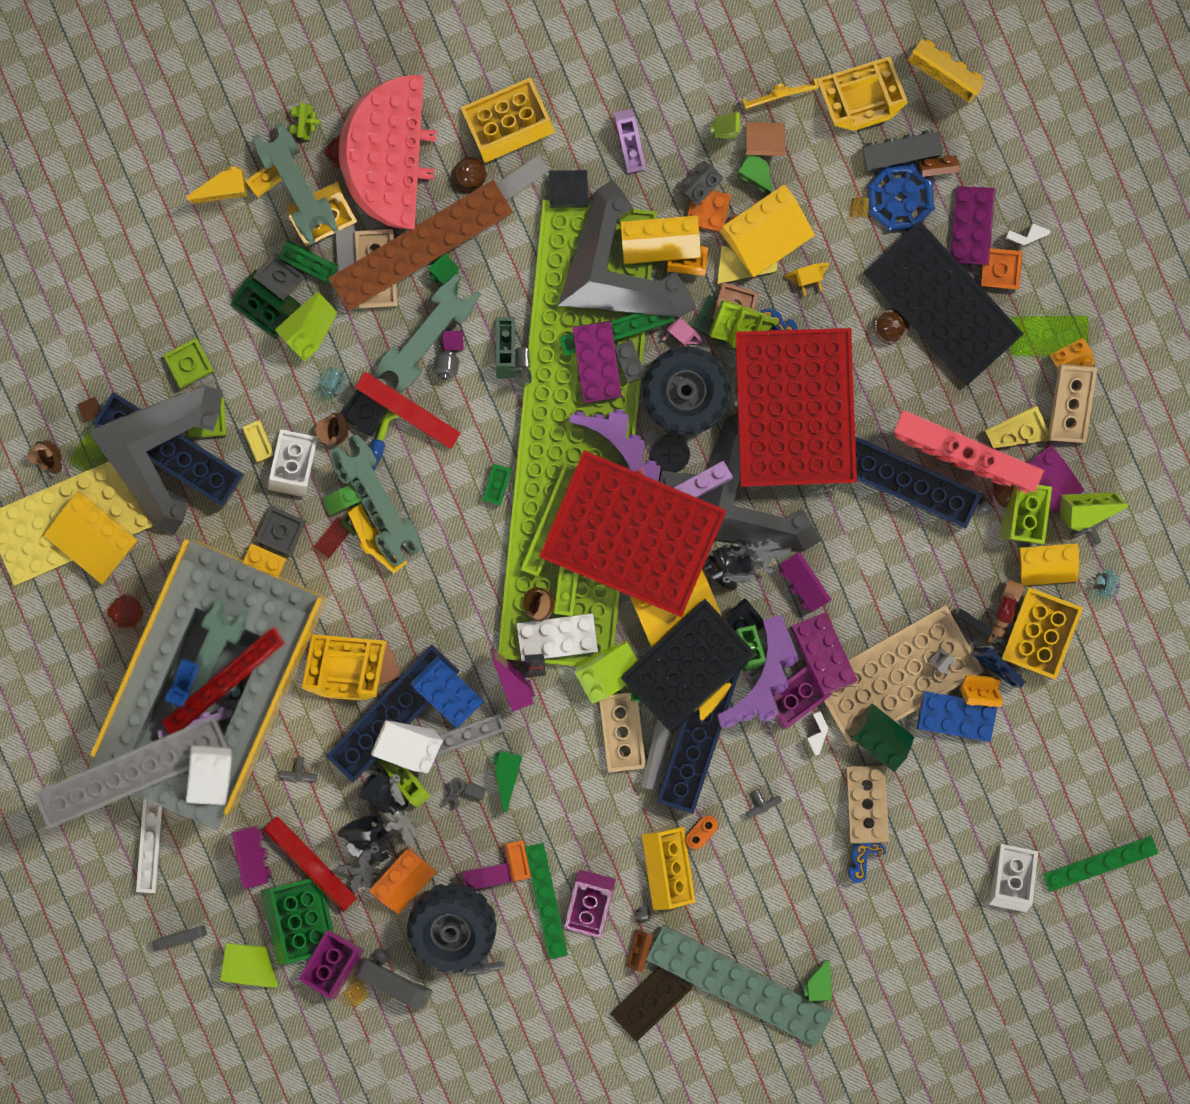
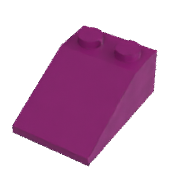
M1053 445L1047 446L1027 462L1044 470L1038 485L1052 487L1049 508L1054 514L1060 510L1061 495L1081 494L1085 491Z
M494 648L489 649L512 712L534 704L532 697H535L531 681H526L524 674Z
M808 665L787 679L788 688L784 692L772 694L778 708V715L774 719L782 730L788 729L832 695V693L825 696L821 695Z
M579 869L564 929L601 938L616 879Z

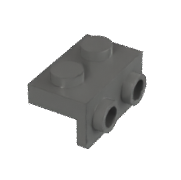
M703 161L697 164L694 171L681 181L678 189L696 205H699L723 180V177L712 165Z

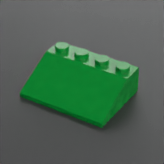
M310 878L261 889L277 965H287L311 958L327 930L334 932L325 893Z

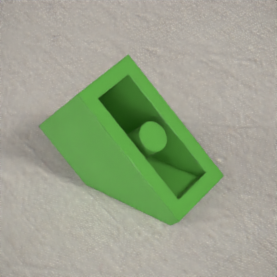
M352 484L322 498L329 516L362 502Z
M829 959L824 960L807 979V985H804V997L808 996L809 1001L832 1000Z

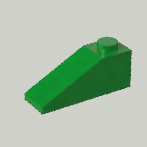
M500 750V753H495L493 764L496 765L495 772L502 808L504 812H507L523 756Z

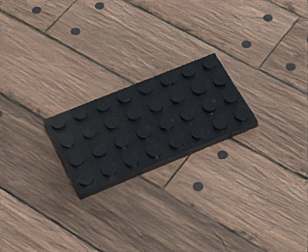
M921 221L912 227L864 272V275L967 386L1024 335L1018 326Z

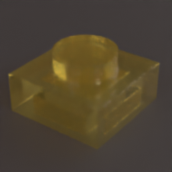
M852 198L850 217L867 218L869 198Z
M358 980L343 993L355 1008L370 996V993Z

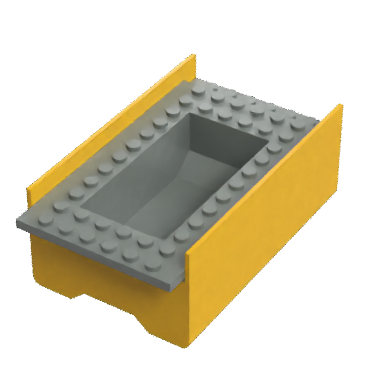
M185 539L90 754L93 757L96 756L91 768L159 740L157 731L162 730V721L178 708L165 702V697L169 689H171L178 666L182 659L195 663L210 631L201 626L202 622L218 598L222 597L225 599L223 609L227 615L238 617L244 609L248 611L246 627L237 644L228 641L211 679L272 627L278 629L285 641L282 647L244 678L247 681V685L241 699L226 700L223 696L205 711L212 715L217 713L216 709L228 706V709L233 708L235 712L233 717L217 721L228 748H231L226 805L187 803L189 770L133 793L218 830L224 815H228L238 805L328 598L280 577L287 558L251 543L243 561L195 539Z

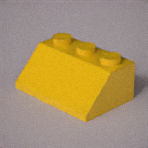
M338 181L313 193L316 201L326 197L334 213L339 230L357 222L349 201ZM295 203L286 206L288 216L305 246H309V242L299 232L291 217L292 213L298 211ZM319 224L312 231L315 242L334 233L326 224Z
M1078 543L1018 548L1020 584L1028 586L1078 582Z

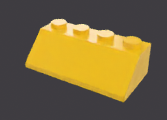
M698 215L621 222L624 265L701 258Z
M684 827L641 834L653 910L673 909L695 903Z

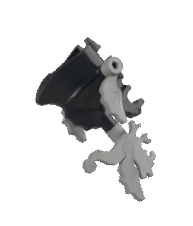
M378 768V775H370L364 786L358 791V796L363 800L364 805L367 806L368 816L377 815V809L383 813H390L398 820L397 823H387L385 830L389 832L392 828L396 830L401 829L402 838L406 844L414 848L416 845L412 838L418 837V827L415 826L414 828V825L411 824V822H415L413 817L407 818L409 812H406L405 809L408 807L409 801H404L401 790L398 788L400 777L395 774L388 778L385 772Z

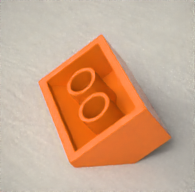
M408 846L369 891L387 907L400 914L437 871Z

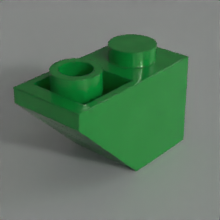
M446 253L428 268L431 271L429 276L436 283L440 281L442 285L446 284L455 274L459 275V267ZM457 283V285H456V287H455V294H456L457 296H458V283Z

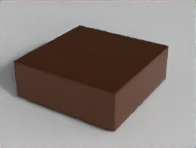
M96 397L77 404L84 422L97 418L101 411Z

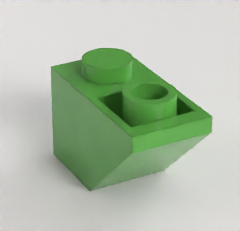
M748 155L738 171V174L741 175L739 178L748 184L750 182L757 185L756 189L764 194L766 192L771 193L773 186L767 162L757 155Z

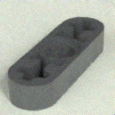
M205 925L158 938L151 942L155 951L206 936L207 931Z

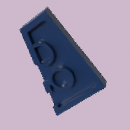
M990 647L974 648L971 655L1013 688L1023 687L1026 681L1021 677V674L1013 670Z

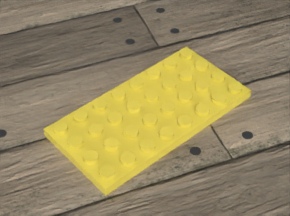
M106 462L0 508V554L14 586L73 561L49 541L44 534L77 491L83 492L132 535L153 527V524L110 462Z

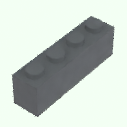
M933 129L922 131V135L915 136L912 133L904 135V139L896 140V137L885 139V143L877 144V141L866 143V147L862 148L866 172L883 169L890 165H901L942 156L943 150L939 131L933 132Z

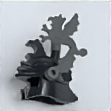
M767 538L766 541L769 542H765V544H761L762 539L757 540L758 546L751 543V546L749 545V548H747V542L738 539V547L730 544V547L723 545L721 548L713 550L714 556L709 555L705 563L709 561L705 566V570L722 587L735 590L737 589V583L750 582V579L754 578L755 573H749L752 570V561L761 557L764 560L763 569L771 574L773 573V568L768 567L771 557L780 559L786 556L787 553H790L791 548H780V542L771 540V538ZM712 563L716 565L718 571H715Z
M370 815L353 820L344 825L337 833L339 837L347 840V851L352 856L360 858L358 861L360 866L353 867L348 863L337 867L339 872L347 868L350 873L355 874L350 879L351 884L349 886L353 894H356L361 883L362 886L366 885L368 887L369 884L375 882L377 877L373 878L372 873L380 874L379 868L374 869L375 866H380L377 860L383 862L389 858L388 853H382V851L387 850L385 844L389 842L390 831L387 832L383 828L378 815ZM372 822H376L378 825L373 827ZM373 854V856L377 858V860H375L374 863L370 865V855Z

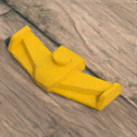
M816 78L812 80V84L789 88V85L778 84L773 86V90H770L769 95L748 102L744 98L742 99L744 109L748 110L781 97L812 90L816 91L819 84Z
M360 502L347 512L360 538L359 545L366 554L373 555L394 574L405 566L407 561H403L402 564L394 567L380 552L375 542V536L379 532L376 527L372 528L362 506L363 503Z

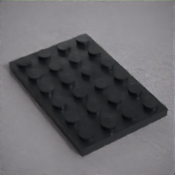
M704 599L630 668L621 679L668 731L673 734L757 654L713 606Z

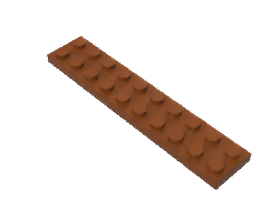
M492 180L416 225L415 229L406 231L329 277V280L347 310L351 311L513 214V211L495 181Z

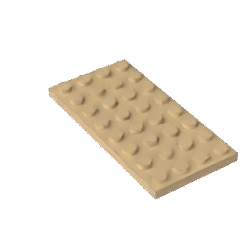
M944 605L849 659L848 661L858 680L857 683L832 692V695L824 702L847 743L852 747L857 742L850 737L847 731L871 703L876 705L894 721H898L920 708L923 691L946 694L960 686L966 675L977 676L984 671L978 660L971 655L972 650L947 605ZM940 648L944 649L954 658L955 666L950 664L946 668L948 674L941 673L929 663Z

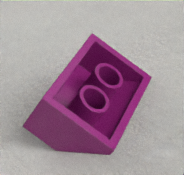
M796 552L779 564V573L783 579L788 578L791 583L789 587L794 595L799 594L802 599L800 604L805 611L813 612L832 600L800 552Z
M255 825L234 830L232 837L243 889L268 883L269 878H272L270 866L267 867L265 859H268L266 847H262L261 840H264L262 829Z
M327 930L298 980L328 999H336L365 949L349 939Z

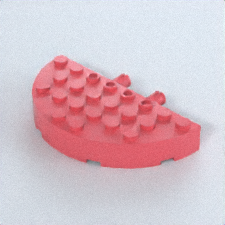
M410 75L391 79L374 86L364 93L349 111L350 113L343 124L339 141L340 168L346 181V187L353 199L372 218L377 219L386 226L405 231L415 229L418 178L433 180L434 175L431 173H435L434 168L418 167L420 140L435 142L437 136H433L437 135L436 130L421 129L423 75Z
M904 410L901 411L893 430L894 437L905 441L904 444L907 446L921 448L922 452L931 456L934 455L935 459L939 461L953 463V467L961 470L974 471L973 474L983 478H991L992 482L999 485L1018 487L1017 490L1027 494L1029 491L1036 492L1044 472L1040 468Z

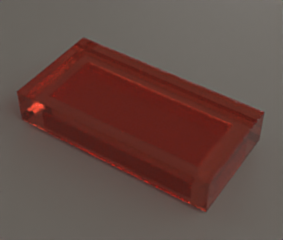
M339 517L335 519L314 546L329 559L350 533L341 524L343 520Z

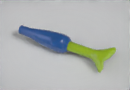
M390 411L382 420L376 439L372 440L369 446L377 461L376 465L372 467L374 471L385 449L383 440L389 422L399 417Z

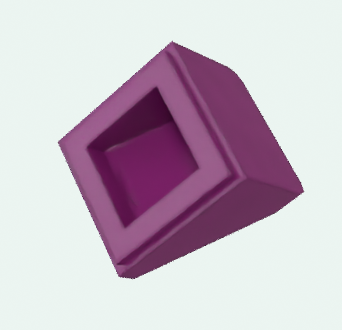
M443 331L444 351L464 350L463 331Z

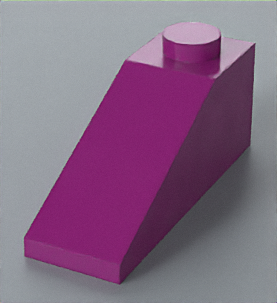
M508 863L463 870L465 887L467 885L474 889H480L511 882Z

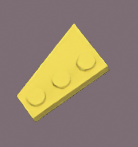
M721 246L717 285L722 282L726 283L752 277L733 249ZM778 262L759 275L777 272Z
M1036 405L984 430L992 448L1050 441L1048 439V428Z

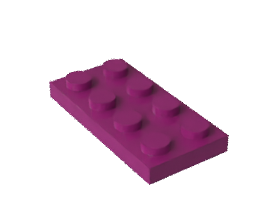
M957 186L951 255L960 264L989 265L995 188Z
M611 321L572 326L583 402L587 403L622 397Z
M826 612L790 627L822 696L857 683L856 675Z

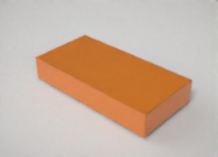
M524 841L504 844L511 882L531 878Z

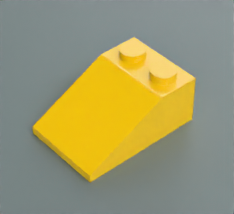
M238 166L226 168L227 171H222L187 195V200L193 204L248 196L245 172L239 169Z

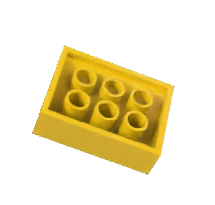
M921 39L907 61L971 103L985 84V81L982 80L983 77L977 72L971 73L968 71L967 66L961 61L955 62L952 60V56L948 52L936 49V45L932 41Z
M531 77L461 107L484 163L555 133Z
M785 184L725 224L720 230L722 236L753 278L815 236L797 200Z
M77 491L44 534L49 541L102 585L140 541L81 491Z
M703 570L699 575L682 617L630 596L652 648L704 599L721 615Z
M1029 587L1002 659L1056 680L1083 607Z

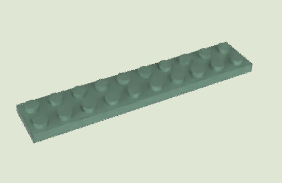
M665 925L662 926L646 959L815 1047L833 1015L832 1011L813 1001H809L807 998Z

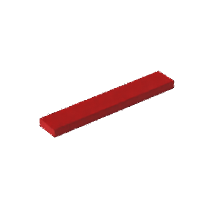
M363 371L354 386L355 389L449 449H452L461 434L455 428Z
M278 816L263 829L342 912L357 899L345 884Z

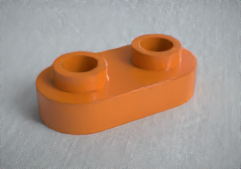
M705 815L689 831L686 836V842L690 848H701L717 831L718 822L716 818L711 815ZM706 822L712 823V827L710 829H707L705 827ZM694 836L699 837L700 840L698 843H694L692 841V838Z

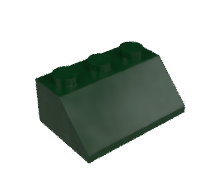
M255 269L243 282L231 305L273 338L277 339L279 334L275 329L291 316L301 304L290 295L283 301L253 277L258 271Z
M873 703L847 731L855 742L893 772L907 758L915 738Z

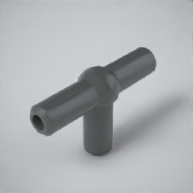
M1108 519L1090 528H1083L1080 531L1074 530L1071 533L1074 538H1077L1088 532L1094 544L1097 545L1101 543V539L1095 528L1108 522Z
M296 757L295 772L279 771V778L294 779L295 781L316 782L318 775L302 773L303 757Z
M759 789L752 791L759 806L747 811L746 816L748 819H751L762 812H767L770 808L782 802L781 797L778 795L765 802Z
M486 957L485 960L480 962L481 965L471 970L466 969L467 975L487 974L490 971L504 969L505 965L503 961L488 964V958Z

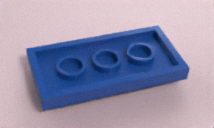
M438 656L410 683L456 728L484 702Z
M923 691L916 728L991 742L997 707L973 706L966 704L962 697Z

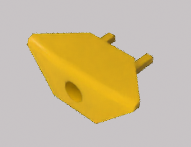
M817 263L802 267L785 274L784 277L802 287L804 296L807 295L805 286L818 283L820 291H823L821 281L829 263Z
M726 683L699 708L702 721L724 698L731 687L730 683Z

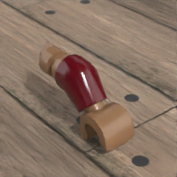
M1010 579L1007 580L1002 599L994 615L996 617L994 620L995 625L991 627L992 632L987 636V642L993 643L995 636L1003 637L1005 633L1004 627L1006 628L1008 623L1012 622L1016 603L1021 597L1024 585Z

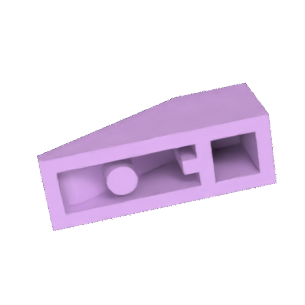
M633 109L615 112L614 117L627 172L632 173L645 170L646 165Z

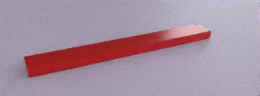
M272 627L193 694L183 708H177L162 721V724L168 735L185 729L282 647L285 641L278 629Z

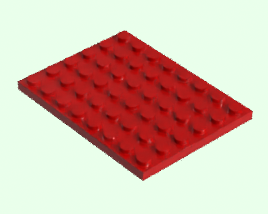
M851 328L735 332L741 487L857 483Z
M584 450L539 557L682 617L727 510Z

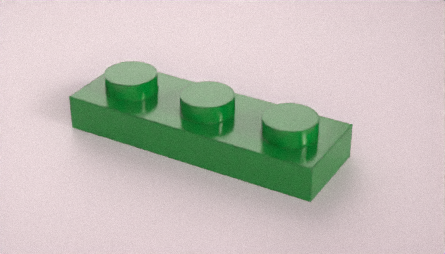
M290 240L286 241L279 256L281 260L328 284L331 283L329 277L336 274L339 267Z

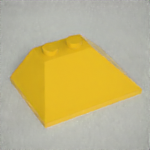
M890 56L817 79L833 124L837 127L855 131L891 120L908 103Z
M312 634L302 689L325 698L364 701L377 696L387 642L383 640Z

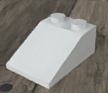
M280 429L269 477L268 490L306 497L318 439L316 436Z
M385 720L371 755L412 771L429 773L443 740L434 729Z
M191 746L187 803L226 805L231 748Z
M1005 844L1000 845L989 905L1022 912L1029 910L1033 903L1038 851Z

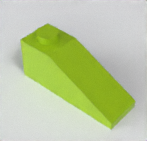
M740 112L716 116L714 122H711V133H714V138L737 139L740 130Z
M383 759L378 761L390 777L395 774L400 777L398 788L413 806L418 808L432 797L411 770Z

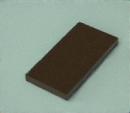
M658 967L610 1015L638 1042L692 988L683 978Z

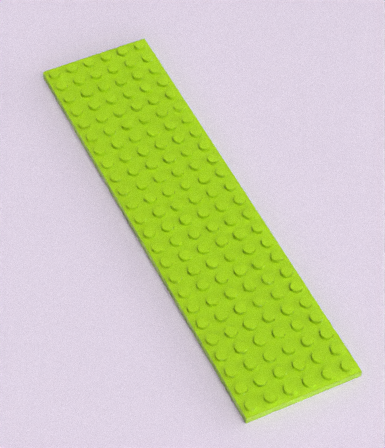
M543 200L528 346L530 352V368L528 369L531 371L532 381L524 386L498 653L509 660L521 661L517 623L534 621L524 609V597L527 591L536 587L543 588L556 601L559 565L545 560L539 577L521 570V567L564 464L567 463L577 467L583 451L586 450L628 468L620 452L610 441L587 427L569 423L570 414L574 415V411L586 413V417H593V414L605 415V419H608L609 412H613L614 409L625 410V414L629 415L626 438H629V435L636 434L641 378L627 382L616 354L622 397L584 403L577 355L574 353L565 356L559 337L572 334V326L613 321L635 314L558 306L591 207L589 204L588 208H550V201ZM633 209L631 214L617 222L607 271L651 280L652 262L624 265L621 222L657 219L658 211ZM646 331L615 340L614 346L632 340L642 364ZM579 574L574 616L593 613L598 652L545 658V663L575 666L577 662L615 645L620 591ZM553 612L552 615H551L548 619L561 618V617H569V616H568V615L554 614V612Z

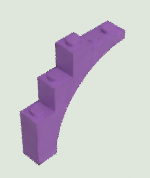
M614 409L613 412H609L608 419H605V415L593 414V417H586V413L574 411V415L570 414L569 423L587 427L610 441L620 452L629 469L637 472L642 468L647 477L659 481L661 466L656 465V461L645 460V464L642 463L645 440H641V436L629 435V438H626L629 415L625 414V410Z
M781 614L763 621L768 643L767 658L763 672L754 688L742 701L718 714L721 728L732 727L742 720L749 721L756 715H758L760 721H770L778 715V708L772 694H780L788 688V682L782 667L793 666L798 661L797 652Z

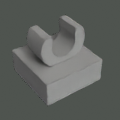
M942 648L929 661L938 671L948 674L946 668L950 664L955 666L954 658Z

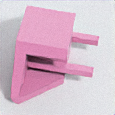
M674 317L675 322L668 324V333L662 339L665 341L671 334L680 342L678 347L703 343L702 338L679 317Z

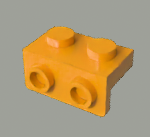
M700 246L701 258L668 261L667 272L674 273L676 271L677 274L685 273L705 276L708 247Z
M1084 338L1050 354L1057 374L1059 364L1093 366L1096 364L1092 350Z
M965 676L960 692L966 704L1002 707L1004 702L998 690L1001 683L999 677Z

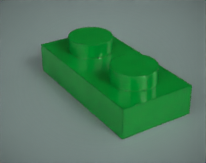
M493 464L482 500L501 506L512 469Z

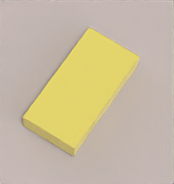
M261 420L242 427L257 463L275 455Z

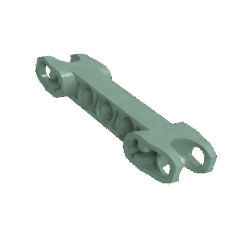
M280 122L276 124L279 135L274 142H264L258 135L253 136V140L265 169L267 170L275 166L298 208V211L292 213L291 217L299 232L311 245L315 243L312 231L317 225L326 224L334 233L339 229L326 197L316 201L292 157L300 153V150L291 133Z
M455 274L431 298V301L437 305L435 310L401 351L393 346L385 354L373 377L379 379L386 371L395 372L399 382L394 390L401 394L423 372L416 365L453 319L460 325L473 311L481 293L476 291L467 300L458 298L455 294V287L460 281L461 276Z
M356 434L348 438L351 450L350 457L339 446L329 450L334 470L340 480L344 483L351 482L379 532L375 536L376 545L386 559L395 567L403 563V556L400 550L401 544L409 552L415 554L422 550L421 543L412 522L408 518L400 519L372 469L377 463L372 450Z
M219 597L215 605L211 607L201 625L210 631L195 661L200 666V670L190 696L210 681L228 641L237 644L246 627L248 611L243 609L238 617L227 615L223 609L225 599Z

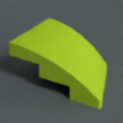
M721 300L709 331V336L728 341L731 347L736 348L735 332L768 331L773 325L776 326L778 324V320L754 309Z
M226 943L220 981L253 986L278 987L266 946L248 943L247 945Z

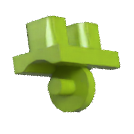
M300 103V106L291 108L292 117L299 118L298 125L290 126V133L298 138L311 140V132H315L316 125H321L322 121L316 119L317 113L313 112L312 105Z

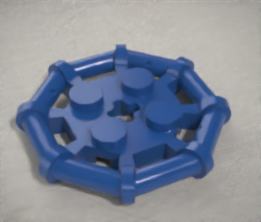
M914 163L884 167L869 184L867 183L868 213L884 225L887 231L911 229L919 221L923 222L935 210L933 197L934 182L927 176L922 177L920 170L914 166ZM906 172L905 178H894L892 173ZM911 174H913L923 184L917 186L915 182L909 179ZM887 176L890 181L882 189L878 185ZM925 189L926 203L920 202V190ZM876 192L881 193L882 204L876 206ZM899 192L906 195V199H903L902 203L899 202V199L895 198V196L899 195ZM918 206L924 208L914 219L912 213ZM884 208L892 215L891 219L888 220L879 211ZM896 217H908L909 222L895 221Z

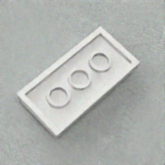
M593 613L546 619L541 622L517 623L521 661H525V655L544 654L545 659L598 652Z

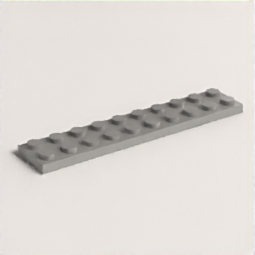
M216 717L206 719L33 793L48 829L189 770L191 746L228 748Z

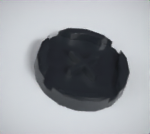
M674 435L660 438L652 450V459L657 462L656 465L661 466V471L678 472L688 464L690 458V450L686 441Z

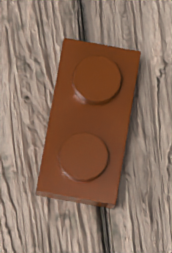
M956 155L918 160L922 177L960 172V164Z
M636 929L626 963L627 967L643 972L652 943V934Z

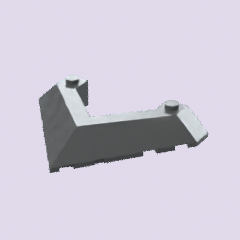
M613 180L598 188L595 192L558 306L644 313L658 316L665 315L680 318L697 307L676 271L660 282L607 271L617 222L631 214L633 206Z
M202 385L190 392H184L172 397V399L153 404L130 413L128 416L117 418L107 422L105 425L88 430L156 530L175 535L184 520L189 503L186 498L167 492L146 451L194 426L214 431L220 413L222 390Z
M738 412L726 419L707 469L724 461L733 479L699 497V499L727 510L715 539L738 542V539L746 541L747 544L753 543L758 545L757 540L762 539L761 544H765V542H769L766 539L771 538V540L780 542V548L790 547L791 549L805 551L819 543L821 540L803 508L784 518L733 505L740 478Z

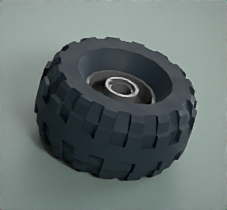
M676 347L662 353L650 364L643 379L642 398L649 416L661 428L671 433L694 435L704 432L721 419L730 401V381L724 366L711 353L697 347ZM688 386L691 389V394L688 396L683 395L681 388Z
M449 883L446 886L443 884L433 886L431 890L425 891L419 896L410 911L407 923L408 942H410L416 957L423 960L422 963L428 967L433 966L438 968L437 971L444 973L446 971L460 973L464 969L471 970L478 966L479 962L485 960L494 944L497 930L495 912L481 893L477 894L474 892V888L467 885L462 887L458 886V883Z

